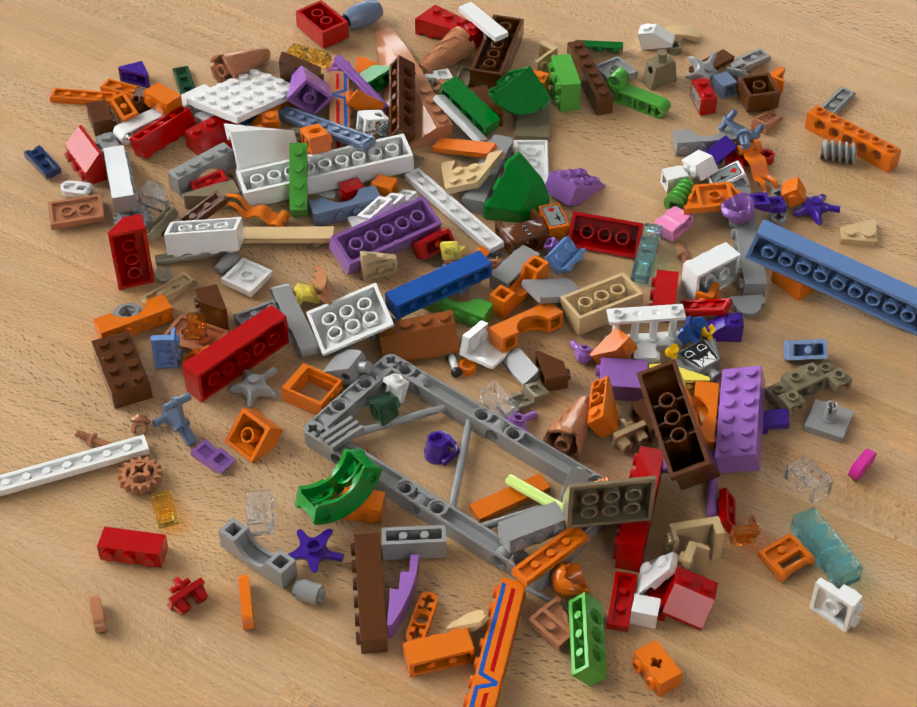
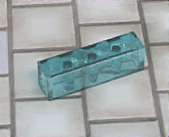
M815 507L793 515L790 527L792 534L813 554L817 566L823 569L831 583H834L840 589L844 584L848 586L860 581L863 566Z

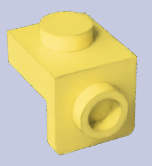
M457 241L440 243L442 260H459L466 253V247L458 246Z
M297 283L294 290H292L299 306L303 301L319 304L321 301L317 298L312 285Z

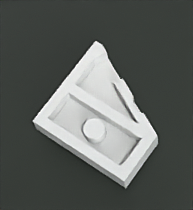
M673 551L643 563L640 567L634 596L635 594L644 595V592L650 587L655 590L665 580L674 575L679 556Z

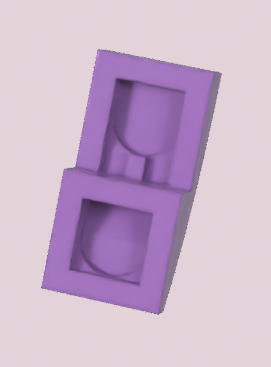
M206 439L199 443L190 454L197 461L220 474L224 473L236 461L221 447L217 449Z

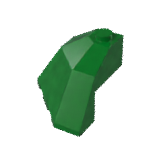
M517 152L506 161L503 176H498L492 188L495 191L492 197L487 199L484 204V219L497 221L500 219V221L526 222L530 220V211L535 209L538 213V206L550 204V195L542 177L520 152Z

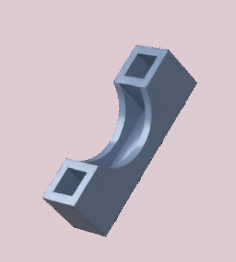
M375 185L358 189L357 195L347 202H332L325 197L308 201L309 216L314 226H324L347 220V217L357 216L380 194Z

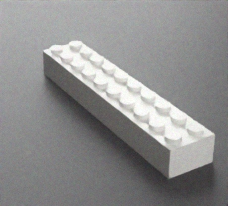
M404 133L377 139L366 150L346 146L308 155V195L339 188V182L358 177L363 183L372 181L378 174L393 176L413 171V153ZM289 159L236 171L241 195L249 205H267L289 200Z

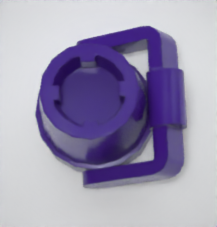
M439 430L428 435L424 457L431 464H443L445 466L459 454L460 449L450 434ZM449 446H450L451 448H454V450H453L451 453H450V448H449Z

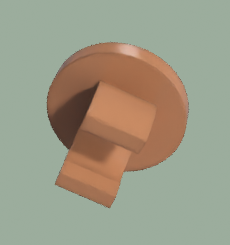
M136 414L130 420L133 423L131 431L136 434L137 427L142 426V433L147 434L148 428L146 425H149L151 420L147 419L146 415Z

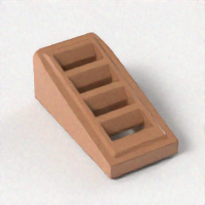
M767 110L752 120L751 129L755 130L762 123L766 128L761 134L766 135L783 116Z

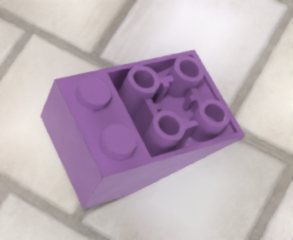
M583 168L550 171L545 184L551 196L568 206L580 205L606 185L600 181V178L589 175L587 170Z

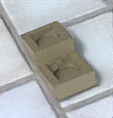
M539 381L523 385L521 392L506 396L505 403L515 413H520L543 401L549 396L550 392Z

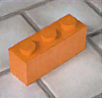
M468 628L454 629L451 632L433 634L426 638L412 639L403 643V657L409 676L414 677L473 663L475 661V649Z

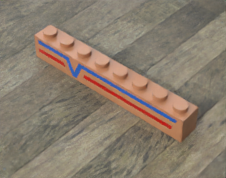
M329 71V87L333 94V98L329 101V121L353 129V108L346 105V93L349 90L353 91V81L343 71ZM333 140V143L331 144V149H337L350 145Z

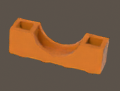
M533 255L523 264L518 278L510 287L506 288L500 284L490 293L489 302L493 303V313L503 319L530 295L521 286L522 280L548 279L549 262Z
M161 294L147 299L144 309L137 315L118 317L109 313L93 319L99 339L128 330L132 337L174 321L172 306L165 295Z
M543 303L490 326L489 343L502 354L518 347V336L523 332L536 330L550 333L561 328L563 324V311L553 303Z
M695 381L693 401L697 410L705 416L701 429L709 449L713 450L716 447L717 440L715 432H717L718 420L716 418L719 416V406H717L720 403L719 383Z

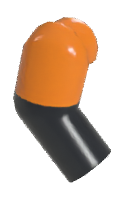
M484 246L476 249V252L480 250L488 259H496V256L501 258L500 252L491 253Z

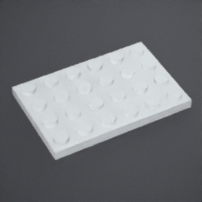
M251 69L249 72L239 74L238 78H230L228 81L218 83L211 88H206L202 92L194 93L187 98V104L238 124L288 101L287 95L290 83L284 81V79L275 78L271 74Z

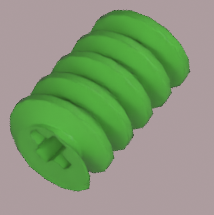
M682 178L664 199L665 208L668 210L677 206L684 210V206L687 204L688 197L692 193V188L695 184L688 178Z

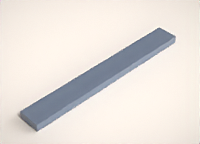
M285 106L278 111L279 120L300 128L319 123L331 134L333 140L361 150H366L376 142L374 136L289 106Z

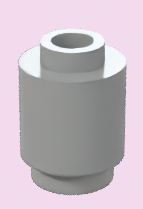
M298 579L293 586L292 595L297 600L317 606L324 601L326 590H324V585L306 579Z

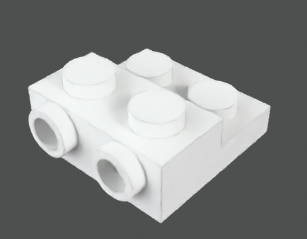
M820 577L815 583L809 609L846 633L851 626L855 628L861 620L859 614L863 610L865 603L862 602L863 596L856 590L851 589L845 584L838 589L832 583Z

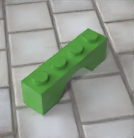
M289 143V207L291 217L309 216L307 143Z
M446 297L422 308L433 313L453 310L456 322L474 327L481 320L489 323L493 318V303L479 298L468 302H456Z

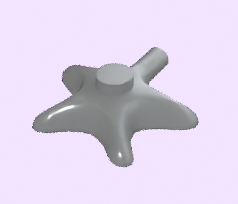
M712 52L706 62L694 56H689L688 59L694 68V72L687 74L685 78L688 80L708 78L711 81L713 75L720 74L713 67L717 54Z
M271 367L266 372L258 375L251 373L248 369H244L242 372L244 380L229 387L228 391L245 395L247 406L250 408L254 406L255 399L258 396L276 398L279 396L278 392L266 383L269 378L277 373L275 367Z

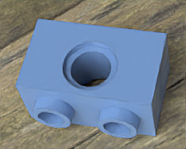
M827 339L783 340L784 360L828 359Z

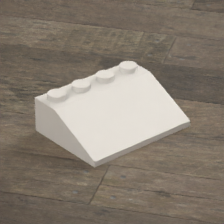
M376 283L333 300L330 305L324 304L306 312L323 356L394 327V323Z

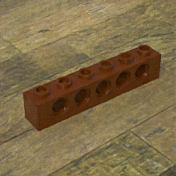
M399 55L389 64V137L404 133L409 143L416 137L415 63Z

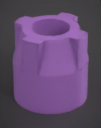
M554 237L547 238L543 247L550 252L559 241Z

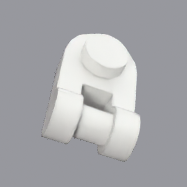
M69 180L63 182L60 189L63 196L75 198L90 195L94 190V186L91 183Z

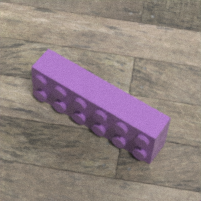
M421 196L331 236L329 249L348 276L361 270L360 251L396 254L411 247L412 242L441 228L442 222L425 197Z
M762 366L722 369L715 459L720 473L760 471L766 383Z

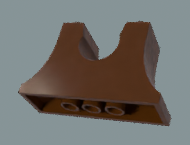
M673 359L636 373L671 480H676L681 490L720 477L715 459L701 429L703 424L697 407L687 389L676 360Z

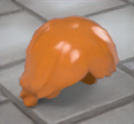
M564 561L553 570L551 584L558 596L570 599L584 592L587 594L590 592L588 585L585 584L586 580H584L580 564Z

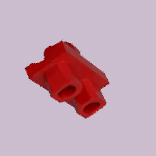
M179 577L173 579L175 586L169 589L174 595L168 598L169 603L167 606L170 610L175 609L182 616L191 609L187 599L193 597L197 604H201L208 598L204 588L205 581L200 577L191 583L189 578L182 581Z

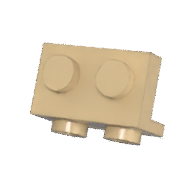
M689 541L686 551H681L678 559L679 566L704 576L710 547L702 543Z

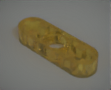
M296 43L292 44L287 50L288 54L322 68H326L332 61L329 53ZM306 53L311 54L312 58H309Z

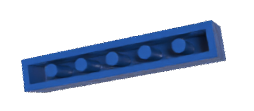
M479 250L386 292L385 305L398 320L492 277V263Z

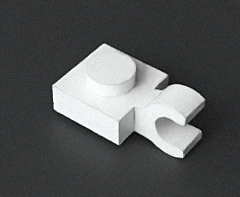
M448 68L434 70L433 74H424L430 86L437 83V80L440 78L446 82L453 77Z

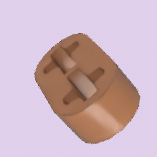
M100 594L89 597L95 632H105L107 627Z

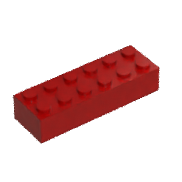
M270 305L182 364L186 391L202 403L243 375L244 369H252L289 343L287 316Z
M640 446L639 453L634 454L632 466L635 467L631 469L629 478L656 476L654 512L664 457L659 449ZM652 519L648 521L618 523L617 529L620 530L615 534L612 559H616L615 568L640 573Z

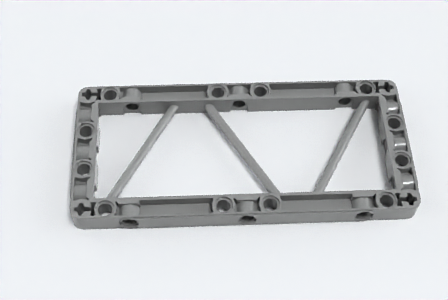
M387 354L372 366L370 373L361 375L304 426L305 444L337 465L344 449L361 448L349 441L333 452L320 441V436L349 416L354 418L361 408L369 405L387 386L383 382L384 377L393 373L400 374L409 381L407 392L421 398V401L430 405L431 408L365 426L364 432L356 437L438 413H443L463 425L464 431L450 501L447 503L366 452L365 456L376 466L382 468L381 476L374 490L384 491L388 499L429 525H445L446 536L514 579L516 578L512 575V568L529 557L530 554L524 550L509 554L498 534L490 529L498 527V522L543 505L483 523L477 522L457 509L471 431L485 439H490L498 444V447L563 486L571 466L591 473L588 482L604 478L395 354ZM605 525L579 527L589 535V541L528 587L536 591L546 589L551 583L553 570L564 561L571 563Z

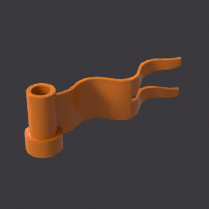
M760 139L751 140V147L749 149L743 150L741 145H738L735 150L738 156L743 155L745 160L748 161L752 178L760 184L762 192L767 193L766 183L763 179L769 180L774 189H779L775 177H771L768 172L765 157L760 153L762 152Z
M227 193L225 195L240 201L245 210L239 204L231 201L227 202L228 204L225 206L235 208L243 218L258 217L268 224L269 227H285L284 225L290 218V213L286 210H282L278 214L263 204L257 206L249 205L239 194Z

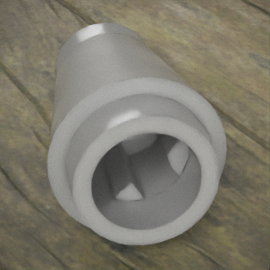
M226 251L214 267V270L219 275H223L234 267L241 258L237 252L228 253Z

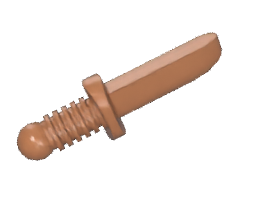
M676 241L675 247L678 251L676 256L685 263L689 260L690 253L685 251L681 241Z
M80 430L74 432L75 437L87 441L89 446L94 444L101 447L112 444L109 441L98 438L95 432L92 435Z

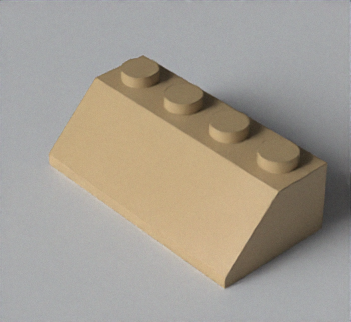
M623 272L560 297V302L569 325L578 335H582L609 324L606 309L643 307L644 293Z

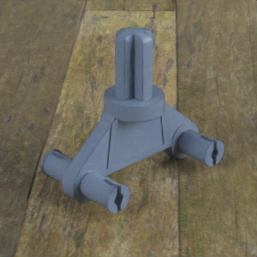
M733 108L728 115L722 118L723 121L717 128L723 132L729 126L736 134V140L741 144V148L743 150L749 149L751 147V140L759 139L761 132L766 126L760 123L755 130H750L736 123L733 119L738 114V111Z
M188 392L180 397L175 396L171 398L170 402L162 405L161 407L164 412L161 413L160 417L153 419L152 424L154 427H158L163 423L172 426L175 433L179 432L186 445L191 446L197 442V438L189 427L190 421L184 418L182 404L192 400Z

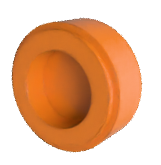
M462 358L458 362V366L462 369V375L471 376L477 372V362L470 361L467 358Z

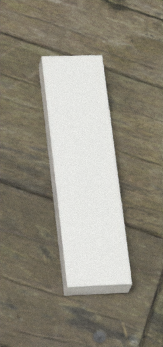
M469 2L458 7V12L493 41L497 42L508 37V31L474 3Z
M435 95L433 101L473 141L487 142L488 139L445 95Z

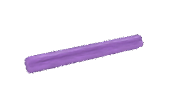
M336 55L334 62L362 92L383 102L384 107L381 110L386 112L389 105L341 55Z

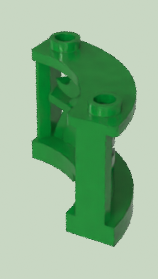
M344 449L338 464L331 471L332 475L325 480L321 479L310 485L298 486L295 506L302 508L313 519L312 523L314 525L328 524L348 516L358 509L373 492L381 476L382 468L376 466L365 456L366 452L362 449ZM352 485L351 488L345 494H343L337 499H334L339 493H341L344 490V487Z

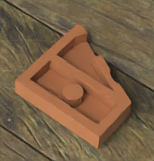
M557 595L530 616L527 624L559 651L570 642V625L567 613L561 605V598Z

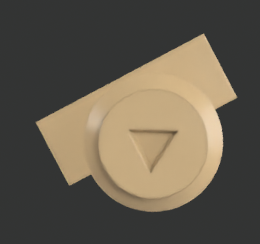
M483 610L472 611L463 615L458 620L452 621L446 630L451 632L454 629L468 628V631L472 632L482 627L489 617Z

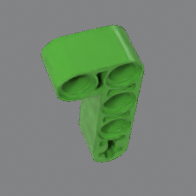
M617 68L608 77L607 86L614 97L613 102L658 119L671 107L670 101L665 97L628 84L629 74L624 68Z

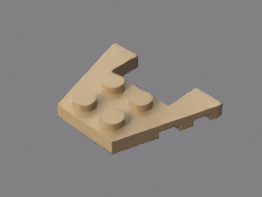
M503 150L490 152L485 163H473L468 167H458L456 160L441 163L447 194L480 188L489 177V171L498 166L497 161L505 157Z

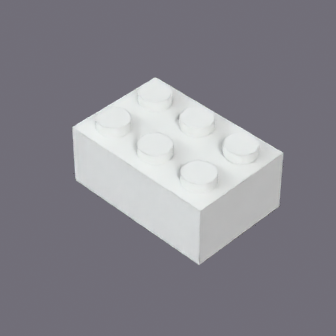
M725 242L683 263L680 291L690 300H695L696 292L708 293L713 282L720 283L719 290L732 284L737 280L741 254Z

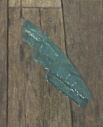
M645 223L630 278L632 282L649 283L663 230L662 225Z

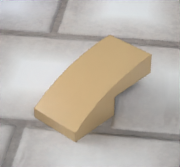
M683 25L665 27L667 31L675 35V41L681 42L684 38L697 43L700 39L698 28Z

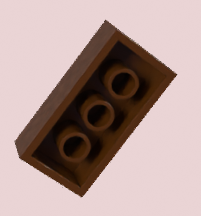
M129 330L91 341L96 362L115 409L153 398L150 381Z

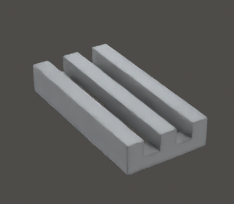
M349 416L322 434L320 441L334 452L364 432V426L362 424L359 425L357 420L354 421L353 417Z

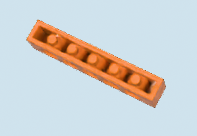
M816 105L807 112L805 129L827 139L829 142L834 140L835 145L839 140L842 146L847 141L849 147L854 142L857 148V157L887 173L898 165L902 149L819 105Z

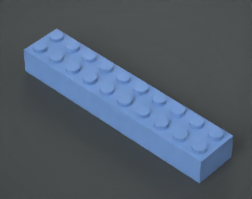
M763 219L745 258L917 336L916 287Z

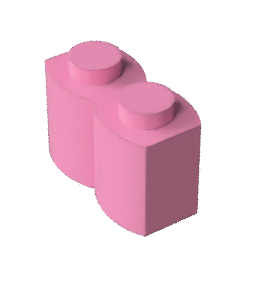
M674 206L668 209L665 215L656 219L654 233L673 242L692 226L693 214H684L683 209Z

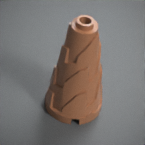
M459 26L451 29L419 64L423 74H433L434 70L445 69L472 55L475 52V44L473 40L471 42L468 40L471 37L469 33Z
M262 46L217 54L211 58L210 63L213 62V66L210 69L217 83H223L230 78H238L239 74H244L251 69L261 66L270 59L271 53L268 48Z
M580 396L556 419L550 429L547 430L543 442L576 460L583 451L585 438L589 430L587 417L590 397Z

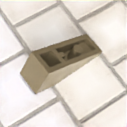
M233 179L183 193L184 206L186 209H192L216 190L227 202L231 201L241 205L237 199L225 196L227 193L240 195V191ZM224 206L220 210H226L232 207Z

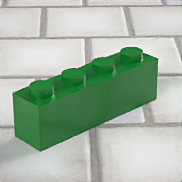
M454 76L441 84L439 95H445L485 137L498 129L501 118L485 102L478 98L462 80Z

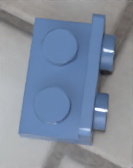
M566 236L544 258L549 262L556 275L563 272L567 274L574 268V264L584 258L582 255L587 250L585 248L578 250L570 237Z
M171 328V335H151L155 369L178 368L183 352L182 349H179L180 334H176V328Z

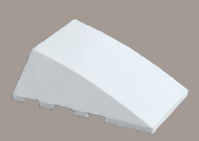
M224 123L227 140H231L237 163L236 171L288 160L289 143H297L293 130Z

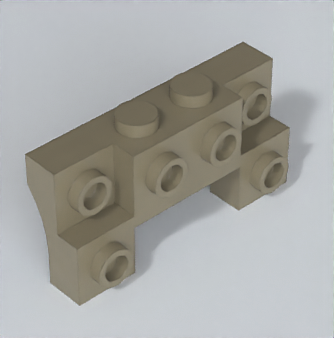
M827 360L817 365L811 362L791 372H786L781 376L780 382L765 388V399L769 403L777 405L780 409H787L788 416H791L793 408L798 407L800 410H803L806 402L804 399L824 390L825 384L834 394H837L840 386L844 385L847 389L851 387L852 378L841 367L835 369Z

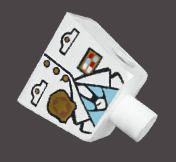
M382 110L358 111L357 131L374 136L376 140L387 137L389 118Z

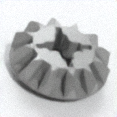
M125 303L118 306L114 310L113 315L127 317L126 313H128L130 316H134L143 309L138 304Z

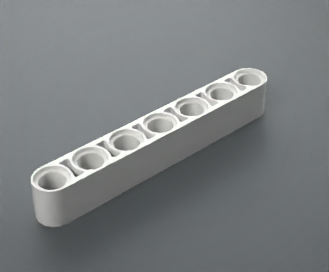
M203 84L181 95L183 106L190 108L192 114L200 111V109L188 105L187 98L194 93L210 88L207 84ZM152 108L115 126L113 135L122 144L129 145L131 144L129 140L131 136L164 115Z

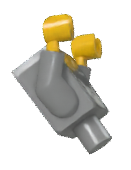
M710 324L708 326L710 333L707 332L706 327H703L701 330L702 336L706 337L707 341L702 339L680 352L678 345L675 343L665 349V355L672 357V360L675 359L678 367L708 376L712 382H717L720 379L721 373L718 371L721 357L716 339L712 336L715 332L714 325Z

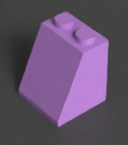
M301 65L292 74L287 100L306 113L316 115L333 98V94L328 83Z

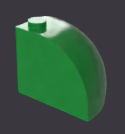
M530 66L508 71L496 82V87H491L488 94L499 108L517 115L530 114L538 109L542 110L548 105L547 102L552 99Z

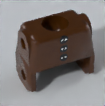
M535 209L530 211V220L505 228L500 219L495 222V234L504 241V248L510 254L522 245L534 251L543 249L546 239L549 238V233Z

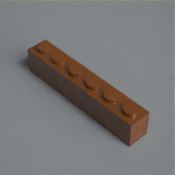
M584 41L567 42V54H571L581 87L597 116L612 113L614 97Z
M380 533L354 534L355 543H351V556H356V560H352V573H357V577L353 578V591H358V595L353 596L354 609L359 608V613H355V627L360 626V631L356 632V645H361V654L388 652Z

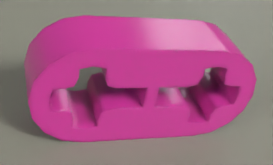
M866 448L851 466L848 476L859 481L873 464L877 453Z

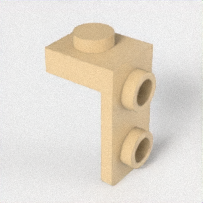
M544 40L539 42L538 56L540 58L535 60V70L544 71L548 64L551 63V56L557 55L558 47Z

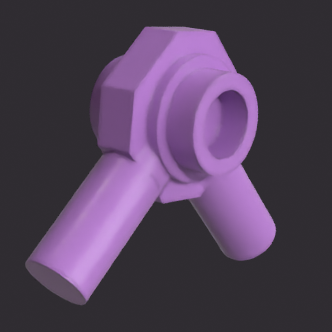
M575 340L569 342V345L575 350L574 356L579 363L586 364L589 360L593 359L590 353L594 349H591L590 346L580 345Z
M536 411L524 415L516 412L508 415L507 420L530 433L526 428V424L528 421L536 419L538 414Z

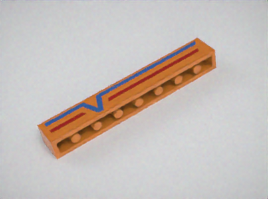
M501 577L499 586L495 585L493 598H495V602L490 603L488 615L490 620H487L484 624L483 633L486 634L485 639H480L478 651L481 654L480 657L476 656L473 669L476 672L475 676H470L468 688L471 691L470 695H465L463 707H498L526 597V587L518 580Z

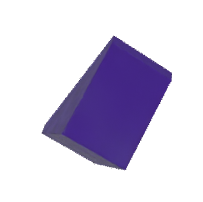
M142 61L118 68L120 81L145 88L150 87L149 74Z

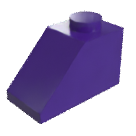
M728 312L727 315L717 316L708 321V326L712 324L715 327V332L712 336L716 339V342H741L744 328L742 313Z

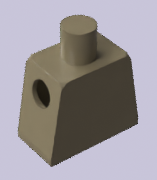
M658 50L656 57L647 60L642 82L650 90L677 81L676 62L667 54L666 50Z

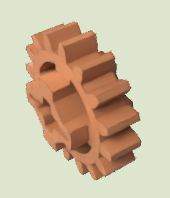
M138 456L137 460L130 458V463L124 462V468H119L120 474H117L120 487L124 488L125 493L131 491L133 496L137 492L140 493V496H143L145 491L150 494L152 488L157 490V484H162L163 471L161 464L157 463L155 458L150 461L149 456H146L145 459H141V456Z

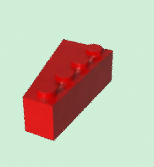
M437 5L432 6L415 18L416 35L426 34L427 38L434 39L436 37L443 39L451 29L459 26L469 33L471 37L468 40L470 42L474 41L475 49L481 45L484 37V32L472 22Z

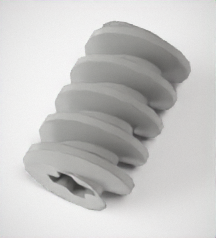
M824 139L820 159L824 155L825 161L831 156L832 162L838 157L839 163L845 158L846 164L850 159L852 164H855L857 148L854 142L849 147L847 141L842 146L840 140L835 145L834 140H831L828 144V140Z

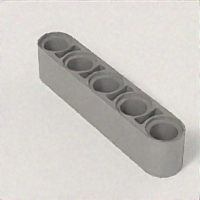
M286 283L269 288L270 297L275 308L287 316L288 335L299 358L302 359L319 354L317 340L290 285Z

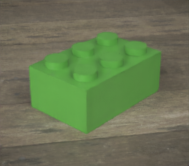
M571 54L551 56V63L548 64L550 72L549 86H551L552 96L555 95V105H558L560 112L579 110L581 82Z

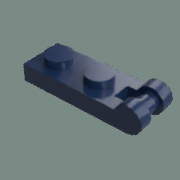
M40 145L34 147L31 151H24L27 161H30L46 180L62 173L60 166Z

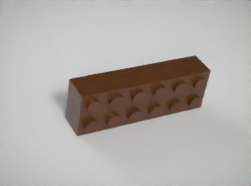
M493 14L492 19L508 31V37L495 42L486 34L484 35L470 68V86L486 84L488 89H491V87H496V82L510 70L524 35V19Z

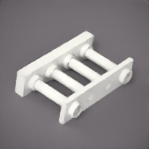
M683 304L606 309L609 325H613L612 331L616 327L620 329L621 324H632L631 334L627 335L630 336L636 345L655 344L656 351H665L666 348L675 343L678 345L679 350H682V342L677 337L679 331H676L677 321L686 320ZM670 321L668 332H657L658 322ZM651 322L650 333H639L640 323Z

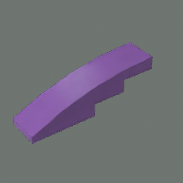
M410 555L409 572H400L399 589H390L387 619L388 638L394 636L412 603L418 581L419 555Z

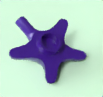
M825 194L813 197L806 196V202L801 203L802 206L793 215L795 217L809 215L817 225H822V214L828 211L840 213L841 206L827 204L825 202L827 198Z
M330 528L313 538L307 536L302 529H298L297 536L300 546L288 554L295 560L307 561L312 573L318 571V565L322 560L343 562L344 554L330 551L326 546L333 533V530Z

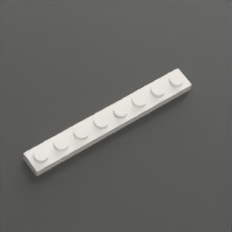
M417 168L405 174V180L480 246H484L491 253L504 247V241L450 194H447L443 188L421 169Z
M143 434L0 475V497L127 461L130 458L134 459L138 456L148 455L150 452L145 436Z

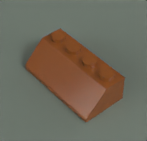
M453 310L393 321L394 327L379 333L383 357L387 354H395L410 363L460 353L457 325Z

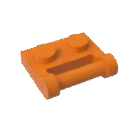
M791 533L761 549L757 555L774 573L779 582H784L788 579L789 575L804 566H810L815 563L813 554ZM797 555L802 557L784 569L780 566Z

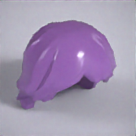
M746 191L729 197L721 204L722 215L734 224H744L750 221L755 214L754 200L749 197L748 193L746 194Z

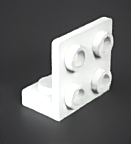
M481 320L463 335L459 355L470 361L477 362L486 368L494 369L510 354L511 350L502 354L486 340L488 336V323Z

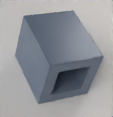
M726 71L713 75L712 87L721 99L736 95L737 81Z

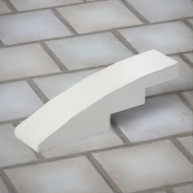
M403 189L398 194L390 193L387 197L378 196L357 216L359 219H372L417 199V191Z

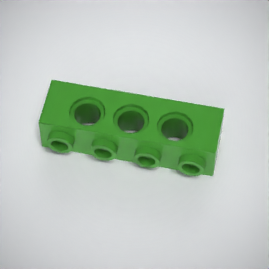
M584 592L568 601L571 667L573 677L592 686L607 678L602 602Z

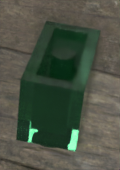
M390 391L368 397L371 416L381 426L387 425L399 415V399Z

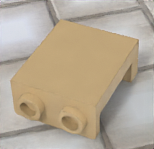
M719 516L670 523L668 533H665L666 546H663L664 555L673 551L680 555L681 551H686L689 541L709 546L712 560L720 559L725 531Z

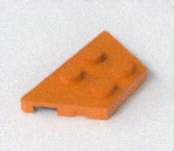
M730 182L696 184L692 188V193L688 197L683 213L694 214L721 211V204L729 197L739 194L741 191L735 189L734 185Z

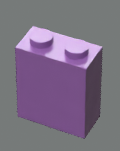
M601 357L600 365H596V376H599V379L607 375L609 376L615 400L637 401L643 399L644 396L636 373L647 369V360Z

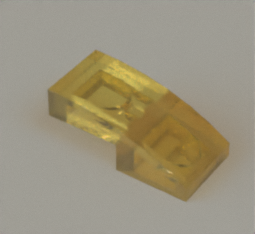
M171 490L150 494L158 529L179 524Z

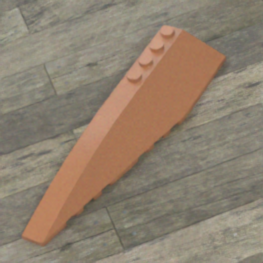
M390 26L375 29L379 65L389 66L399 55L415 63L416 137L408 143L410 149L434 145L439 138L453 139V124L448 115L433 101L436 94L408 48ZM388 85L381 90L382 99L389 105ZM388 108L387 111L385 112V114H386V116H387L388 118H389V108Z

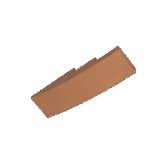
M320 265L313 267L315 273L311 275L314 280L310 282L317 298L330 305L334 297L333 288L325 270Z

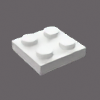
M243 257L221 278V282L225 286L252 297L273 276V271Z

